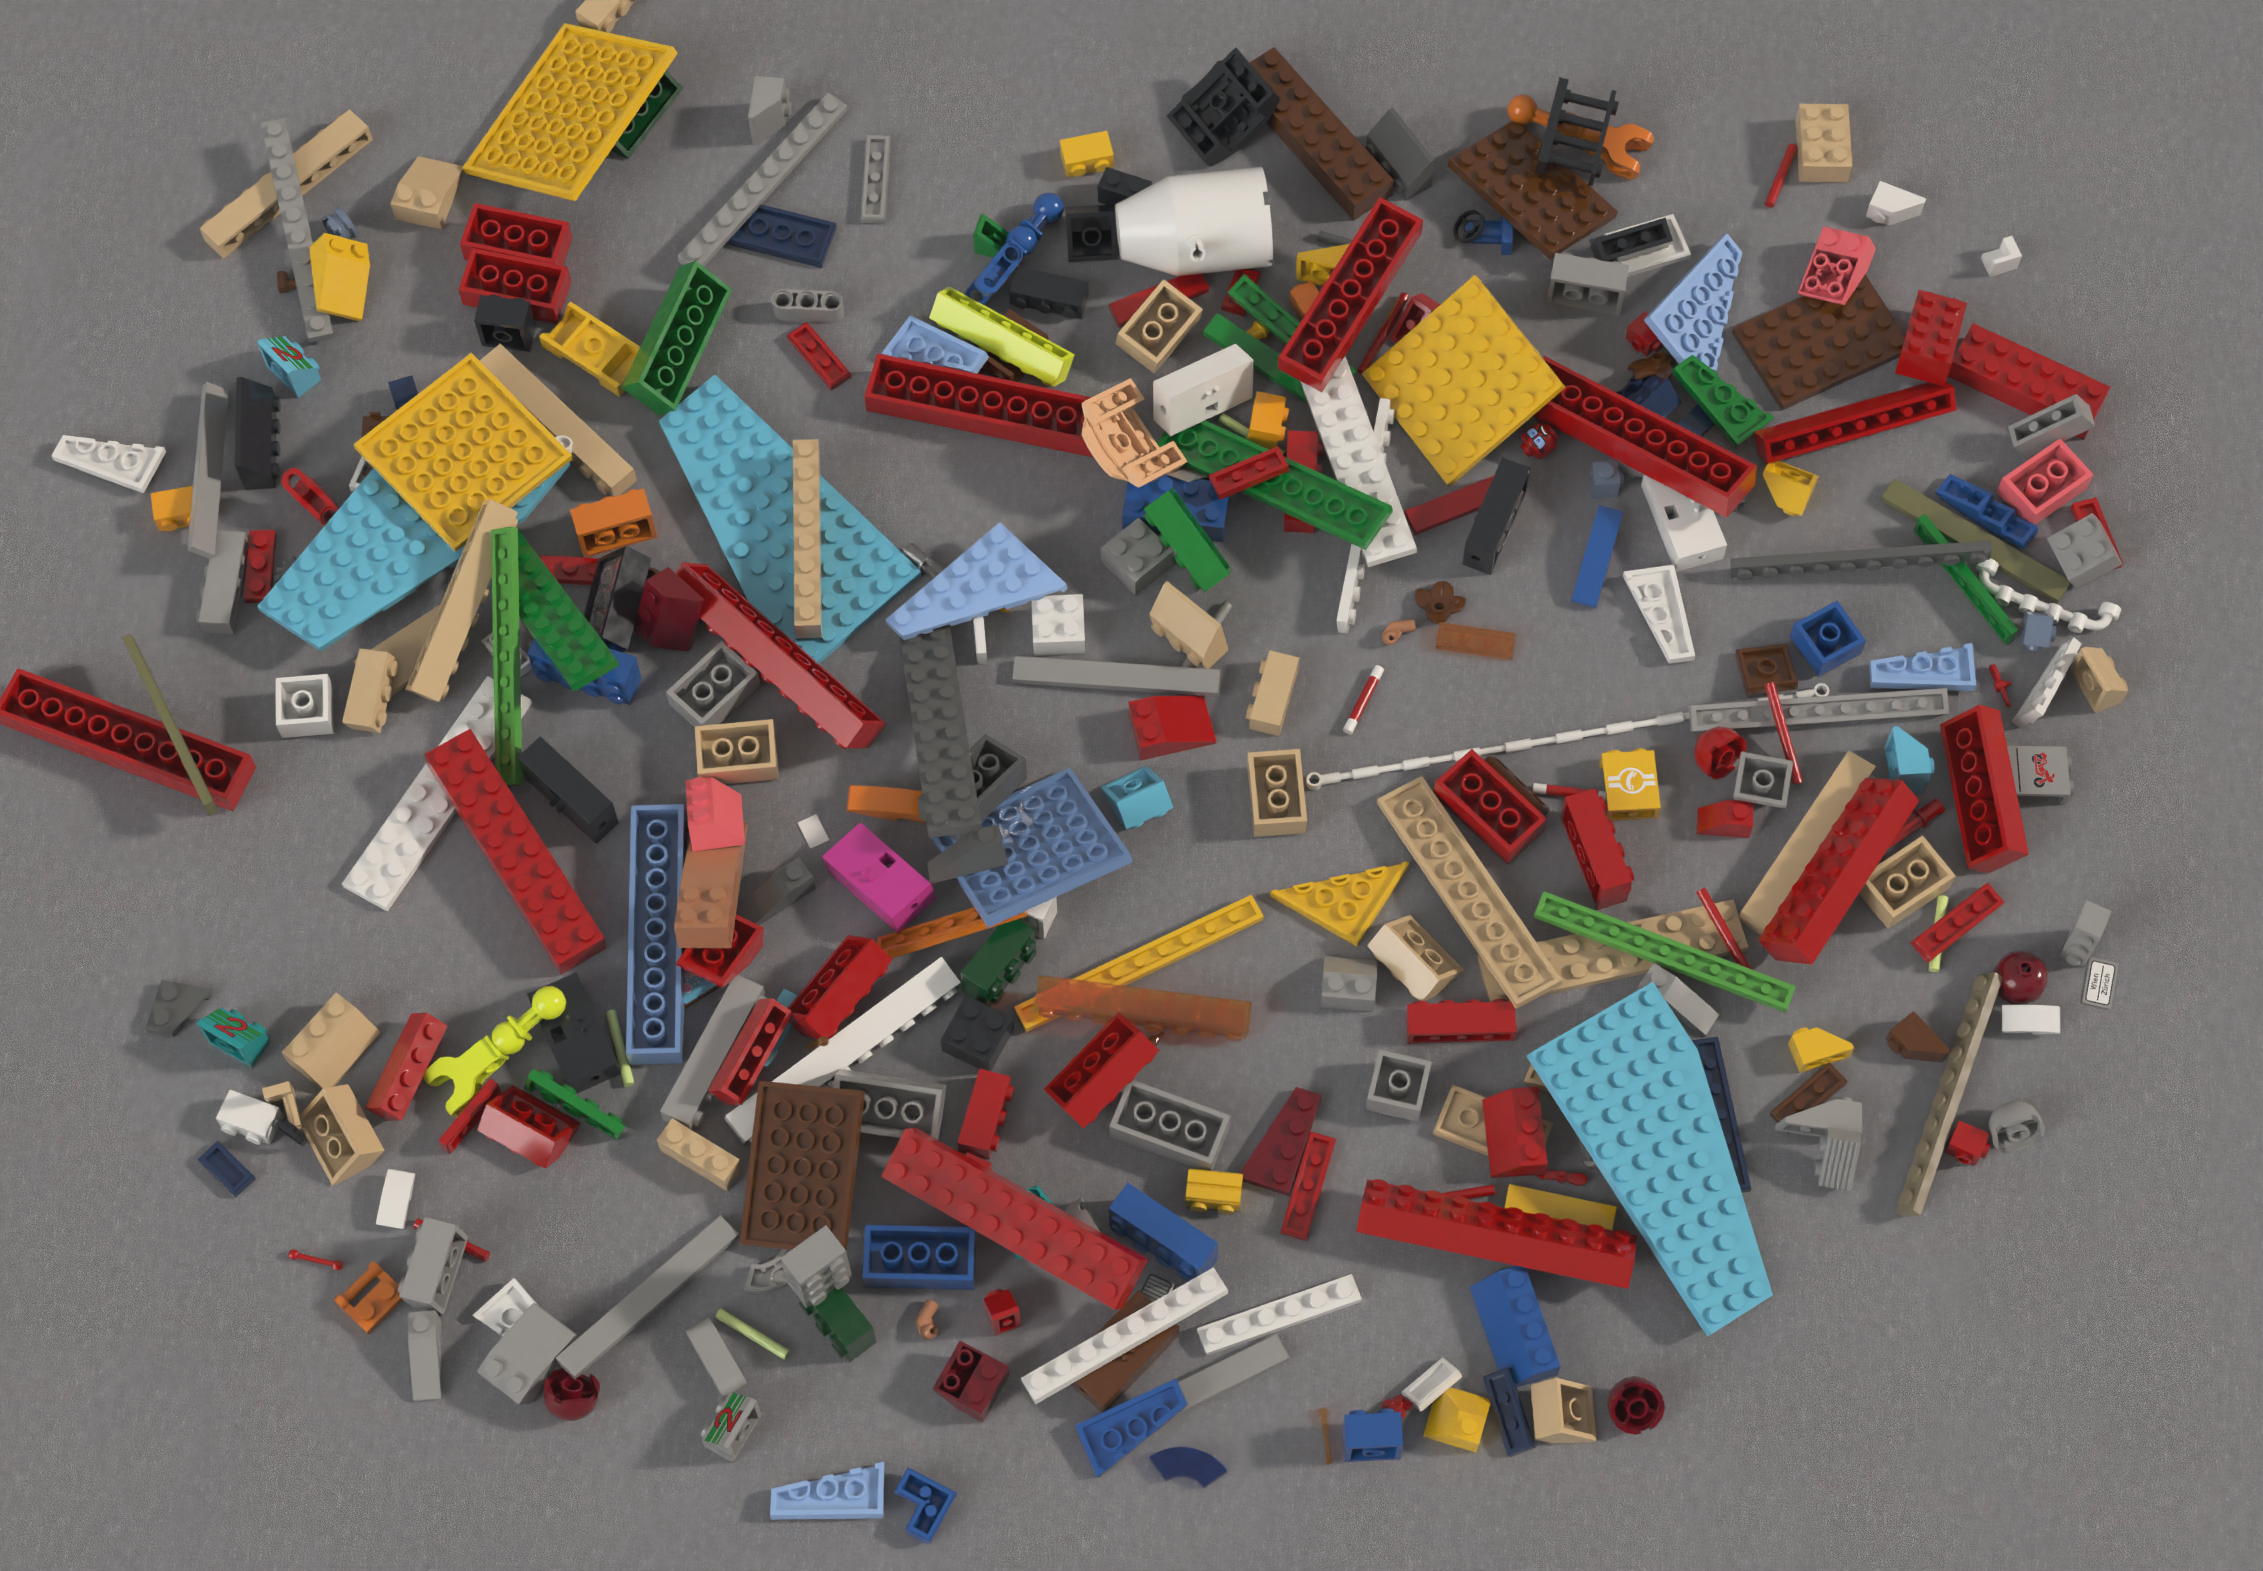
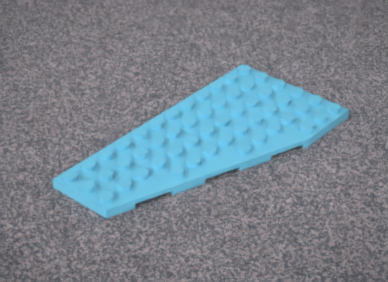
M713 375L678 404L675 411H670L659 420L660 427L746 599L817 663L820 664L922 576L921 570L820 475L822 638H796L794 626L793 448L716 375Z
M570 462L511 508L518 512L516 516L518 525L524 522L567 470ZM373 468L257 607L260 612L321 652L348 635L350 630L381 610L384 612L415 592L417 587L448 567L452 568L457 565L465 545L457 552H454Z
M1654 982L1644 986L1526 1056L1707 1337L1773 1295L1698 1049Z

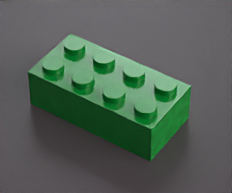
M1173 487L1144 508L1146 514H1144L1145 519L1151 527L1157 526L1161 532L1159 538L1167 548L1170 546L1176 553V556H1174L1176 562L1182 569L1186 567L1191 573L1189 579L1197 590L1202 588L1206 592L1232 572L1233 569Z

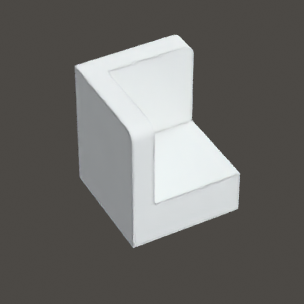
M2013 236L2003 238L1999 249L1983 253L1981 260L1991 277L2017 269L2022 255Z

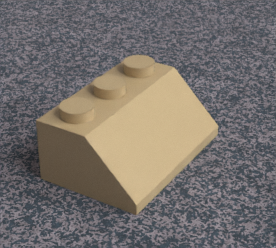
M1168 581L1165 582L1149 614L1152 630L1160 637L1164 635L1178 652L1182 650L1186 653L1188 659L1195 666L1200 665L1204 669H1209L1228 651L1222 625Z
M1411 915L1384 924L1367 945L1373 952L1374 957L1383 962L1391 970L1393 977L1401 981L1409 989L1410 994L1420 1001H1426L1435 997L1464 972V969Z
M335 993L282 1051V1054L289 1065L320 1089L336 1086L379 1038L381 1032L355 1006L338 993Z
M348 1084L323 1088L300 1114L303 1125L301 1129L332 1185H337L370 1167L385 1151Z

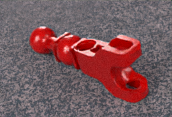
M291 468L283 474L281 479L283 487L325 526L339 510L340 506L316 480L307 476L299 469ZM299 476L300 480L292 488L290 485L291 478Z

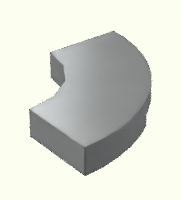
M782 1249L780 1254L769 1262L751 1264L744 1288L745 1293H768L788 1285L780 1258L791 1250Z

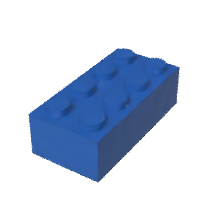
M1164 475L1140 488L1130 482L1127 483L1122 513V529H1125L1137 518H1140L1154 533L1161 534L1156 525L1151 527L1145 519L1144 514H1146L1144 508L1173 487L1212 541L1223 542L1230 496L1219 500L1209 480L1197 479L1186 482L1169 475Z
M534 639L527 653L534 675L541 681L557 682L564 688L572 690ZM609 649L617 659L619 666L579 690H583L592 697L602 696L608 698L609 701L621 705L625 703L631 705L642 679L635 656Z
M1128 1182L1109 1207V1225L1115 1234L1122 1238L1127 1236L1134 1241L1133 1245L1144 1253L1149 1251L1155 1255V1259L1166 1268L1171 1266L1179 1271L1178 1275L1186 1282L1210 1270L1218 1259V1242Z
M865 1225L862 1275L865 1288L974 1290L976 1231L970 1227Z

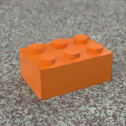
M644 488L640 490L632 489L625 494L615 497H604L600 501L590 504H579L575 508L570 509L582 554L585 558L658 538Z

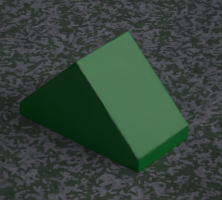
M980 214L973 234L974 252L994 257L1006 243L1009 232L985 214Z

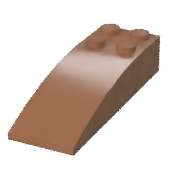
M744 822L745 843L748 828L747 822ZM691 840L689 841L674 924L678 948H732L745 845L693 852Z

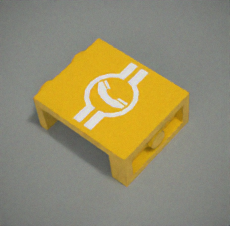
M1638 748L1631 752L1610 750L1602 753L1599 766L1603 768L1607 801L1605 814L1607 819L1617 821L1658 818L1661 805L1654 750L1647 751L1646 749Z

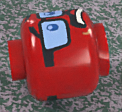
M1538 422L1522 433L1523 444L1520 447L1528 458L1533 455L1537 460H1542L1556 450V441L1559 438L1548 423L1544 425Z

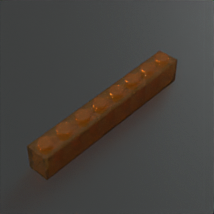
M1038 975L1034 1012L1039 1013V1016L1044 1018H1054L1055 1015L1066 1016L1065 1019L1069 1021H1081L1082 1018L1092 1019V1023L1106 1025L1120 1012L1134 1026H1146L1145 1029L1149 1031H1161L1162 1028L1172 1029V1033L1187 1035L1189 1031L1197 1032L1200 1037L1214 1038L1215 1035L1226 1036L1225 1039L1229 1041H1241L1242 1038L1246 1039L1249 1033L1252 1002Z

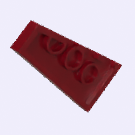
M1298 1087L1294 1089L1239 1173L1243 1174V1182L1283 1195H1290L1309 1133L1322 1099L1321 1094Z

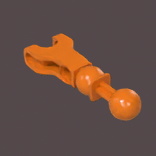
M1520 94L1514 96L1507 106L1508 116L1514 123L1526 125L1533 121L1547 127L1550 113L1537 108L1535 100L1529 95ZM1566 112L1567 114L1576 115L1575 113ZM1563 123V125L1558 124L1556 129L1561 131L1560 134L1599 143L1601 135L1600 131ZM1625 124L1616 128L1608 126L1600 158L1605 161L1607 169L1612 174L1633 180L1637 178L1640 172V164L1636 159L1629 156L1626 151L1631 149L1648 150L1654 142L1653 134L1635 124ZM1581 149L1582 151L1592 154L1594 156L1596 154L1595 152Z

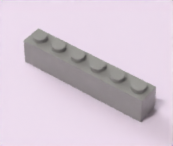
M739 975L731 980L660 1110L664 1121L669 1123L673 1118L692 1131L695 1126L699 1127L705 1116V1112H703L705 1107L715 1099V1096L709 1093L708 1089L758 1000L767 999L764 986Z

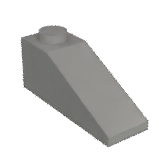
M1653 963L1640 982L1638 990L1654 982L1677 1019L1705 1037L1719 1017V1014L1679 978Z
M1839 1097L1785 1117L1775 1125V1131L1821 1137V1135L1826 1136L1827 1128L1831 1127L1856 1131L1862 1134V1103L1852 1101L1849 1097Z
M436 1310L408 1312V1344L413 1401L442 1400L441 1319Z

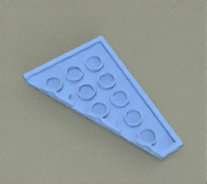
M1728 234L1720 237L1644 319L1645 323L1679 364L1693 354L1713 371H1717V359L1720 356L1723 344L1721 336L1723 327L1728 321V311L1731 307L1734 293L1731 290L1733 281L1738 275V264L1742 257V251Z
M999 522L886 619V623L903 640H907L922 633L934 632L933 629L948 624L954 626L970 621L974 617L989 615L988 612L1001 608H1006L1007 610L1026 604L1031 600H1040L1044 598V595L1058 591L1063 593L1068 588L1067 584Z

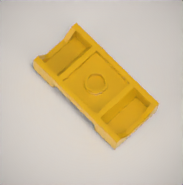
M571 301L567 304L563 319L551 333H542L539 336L543 348L560 359L565 357L597 378L601 386L618 397L625 392L621 386L640 349V346Z

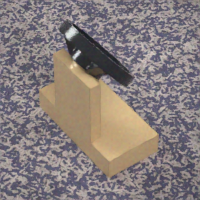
M287 1081L262 1088L264 1099L268 1104L275 1105L284 1102L288 1121L276 1119L273 1124L295 1142L304 1146L306 1141L300 1137L301 1131L299 1129L303 1128L293 1086Z

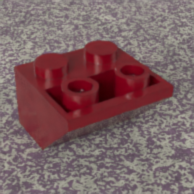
M959 1341L936 1381L933 1390L958 1410L983 1422L1010 1375L1009 1366Z

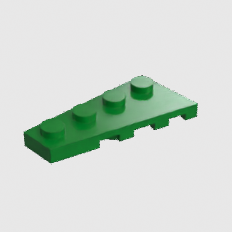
M1693 354L1671 371L1735 449L1753 436L1754 431L1762 429L1775 418L1770 413H1764L1757 407L1758 404L1750 398L1747 400L1736 391L1737 388L1732 384H1727L1721 380L1715 371Z
M533 1068L528 1075L524 1086L525 1090L531 1093L534 1089L538 1090L543 1096V1100L551 1104L562 1103V1107L570 1115L578 1118L582 1115L587 1117L585 1122L588 1125L618 1140L625 1128V1125L621 1124L622 1119L610 1112L608 1115L599 1110L600 1106L588 1098L585 1100L575 1095L577 1092L572 1087L566 1084L559 1085L553 1081L551 1074L542 1069L538 1072Z

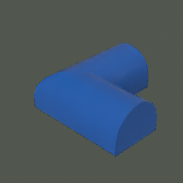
M907 1467L894 1491L895 1494L918 1505L905 1531L913 1538L925 1544H930L955 1500L957 1492Z

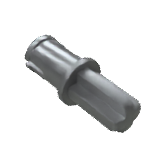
M914 543L908 544L903 550V554L921 572L927 573L933 579L944 570L941 565L933 560L931 554L927 555Z

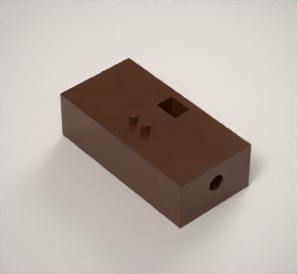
M1138 1290L1126 1302L1124 1308H1121L1098 1333L1151 1304L1152 1301ZM1175 1324L1071 1385L1101 1413L1109 1410L1179 1336V1326Z

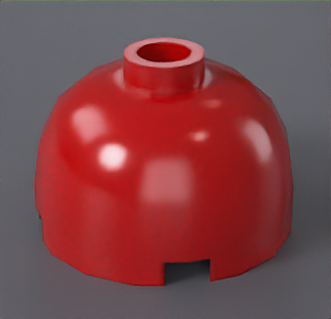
M1718 726L1701 733L1697 739L1694 749L1696 764L1707 776L1715 780L1724 778L1735 769L1733 764L1737 758L1740 759L1741 752H1746V741L1731 728Z

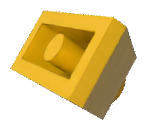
M1807 1027L1796 1030L1788 1043L1800 1073L1824 1066L1828 1062L1834 1063L1849 1058L1854 1050L1852 1043L1817 1027L1810 1030Z

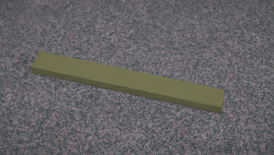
M1895 478L1881 497L1880 501L1916 522L1920 516L1926 514L1944 538L1951 543L1991 540L1992 551L1990 558L1999 564V571L2058 604L2071 584L2065 577Z
M128 634L122 637L208 815L211 816L217 813L218 809L133 635Z

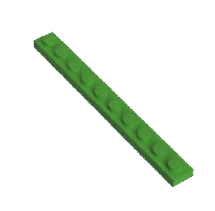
M505 527L491 530L495 768L506 785L511 787L522 785V769L517 758L522 753L518 528Z
M1543 891L1534 914L1535 919L1784 1013L1788 1009L1796 986L1545 891Z

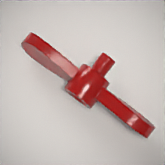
M1989 665V672L1994 680L1995 691L2001 693L2007 708L2012 707L2006 692L2007 687L2012 685L2011 681L2005 682L2001 680L1996 665Z
M1546 1168L1544 1175H1537L1542 1180H1557L1561 1184L1568 1182L1576 1186H1584L1588 1181L1587 1176L1582 1173H1567L1564 1170L1557 1172Z

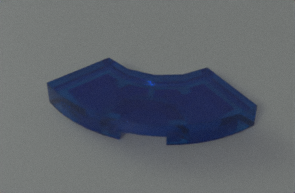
M1168 1448L1149 1457L1165 1482L1175 1477H1187L1197 1481L1203 1488H1206L1227 1473V1469L1216 1458L1194 1448Z

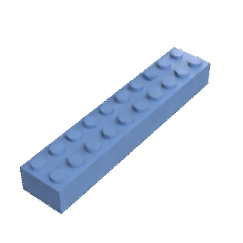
M684 804L631 806L626 1056L630 1065L684 1063L685 969L677 966L676 962L685 951V948H678L674 930L682 872L687 853V814Z

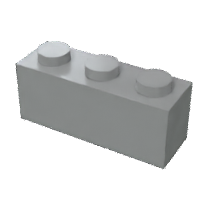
M2075 394L2008 426L2014 448L2026 458L2038 454L2058 439L2066 441L2095 427L2090 406Z
M2086 900L2068 933L2059 957L2063 958L2070 965L2084 967L2098 944L2112 911Z

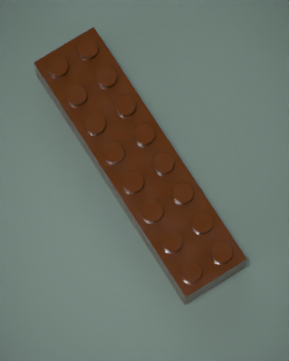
M1275 47L1249 62L1281 98L1275 111L1266 123L1353 221L1371 210L1379 197L1386 200L1392 196L1394 180Z

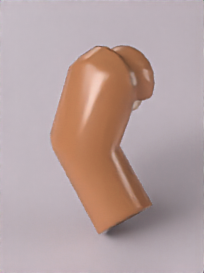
M1414 619L1390 622L1382 633L1383 642L1387 645H1393L1398 641L1402 633L1415 632Z
M931 1299L926 1300L915 1319L920 1336L926 1340H931L938 1334V1328L935 1327L932 1317L939 1305Z

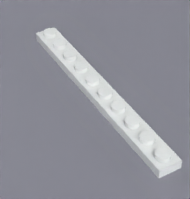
M1380 398L1374 434L1386 464V453L1383 452L1384 446H1389L1391 432L1388 431L1389 424L1393 425L1395 409H1391L1390 399ZM1351 544L1337 616L1338 632L1347 634L1350 624L1354 625L1356 609H1353L1354 602H1359L1360 587H1357L1359 579L1363 580L1365 564H1362L1363 552L1360 547Z

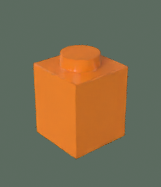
M1312 281L1298 284L1290 291L1289 304L1300 321H1302L1319 294Z

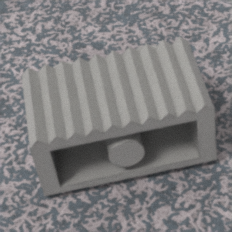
M1828 1127L1826 1136L1821 1135L1819 1151L1822 1152L1821 1160L1816 1159L1814 1166V1175L1818 1176L1819 1186L1851 1191L1861 1146L1860 1132Z

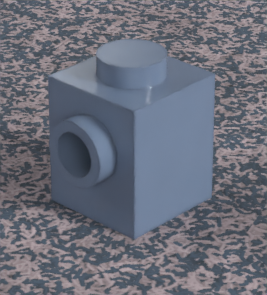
M1618 461L1592 462L1589 476L1592 499L1618 497L1620 485H1624L1623 470H1619Z
M2024 612L2020 642L2026 645V649L2042 651V647H2050V641L2054 642L2056 637V626H2053L2054 617L2047 613Z

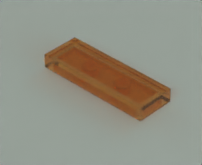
M1439 622L1436 649L1512 660L1516 633Z

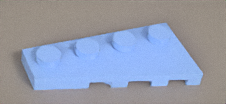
M911 315L881 353L976 374L989 358L985 351Z
M1969 643L1964 644L1962 648L1952 649V647H1946L1934 653L1927 654L1924 651L1906 658L1901 655L1870 661V688L1917 690L1947 688L1950 691H1975L1976 678L1973 645Z
M884 1462L876 1463L875 1466L861 1469V1467L851 1469L848 1473L833 1476V1474L822 1476V1479L811 1482L805 1480L772 1488L771 1520L884 1518Z

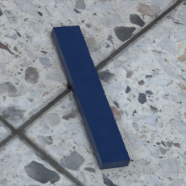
M1711 1037L1692 1040L1699 1052L1741 1193L1750 1192V1180L1719 1038Z

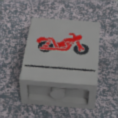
M2007 746L2017 796H2057L2060 799V805L2067 803L2069 797L2074 792L2073 780H2069L2072 759L2071 756H2067V747Z

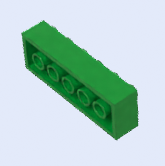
M697 261L679 266L621 388L658 416L675 411L733 289Z

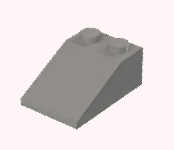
M533 1303L491 1349L477 1370V1373L516 1403L531 1404L543 1387L546 1377L548 1379L551 1372L558 1365L556 1357L572 1344L577 1334L539 1305Z

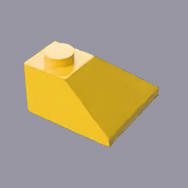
M1781 461L1769 463L1762 475L1777 507L1782 508V511L1788 515L1797 516L1798 514L1802 516L1819 476Z
M1452 1387L1448 1388L1432 1402L1423 1437L1477 1453L1491 1403L1490 1399Z

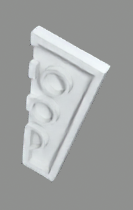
M63 435L51 456L56 462L144 493L165 456L166 450L165 447L159 446L148 448L142 444L133 443L131 446L119 444L117 441H108L106 443L95 441L92 438Z
M1674 564L1624 571L1623 578L1668 663L1694 660L1695 652Z
M2073 637L2061 644L2015 715L2012 723L2021 728L2028 723L2033 724L2039 717L2044 715L2061 681L2066 676L2069 666L2075 661L2078 655L2077 651L2082 643Z
M513 1278L472 1316L504 1336L525 1311L536 1302L522 1285ZM558 1363L554 1370L561 1369V1365Z

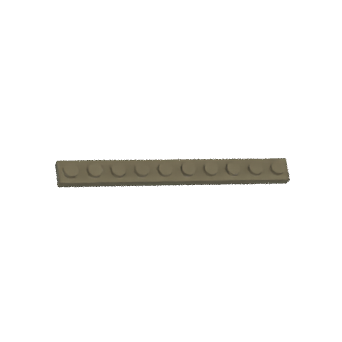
M1996 972L1978 975L1973 983L1969 1002L1965 1006L1961 1025L1957 1029V1036L1953 1048L1948 1055L1949 1059L1945 1071L1940 1078L1937 1094L1932 1101L1928 1120L1924 1124L1921 1140L1916 1147L1913 1163L1907 1173V1180L1903 1191L1899 1196V1203L1895 1212L1902 1217L1918 1216L1923 1211L2002 982V976Z

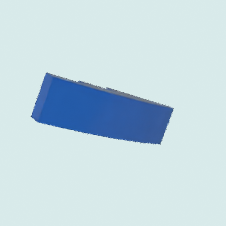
M1952 474L1936 490V495L1957 511L1998 537L2024 550L2038 533L2037 525L2017 517L2016 510L1995 501L1993 493Z
M1601 505L1598 506L1571 602L1593 608L1597 607L1624 511Z

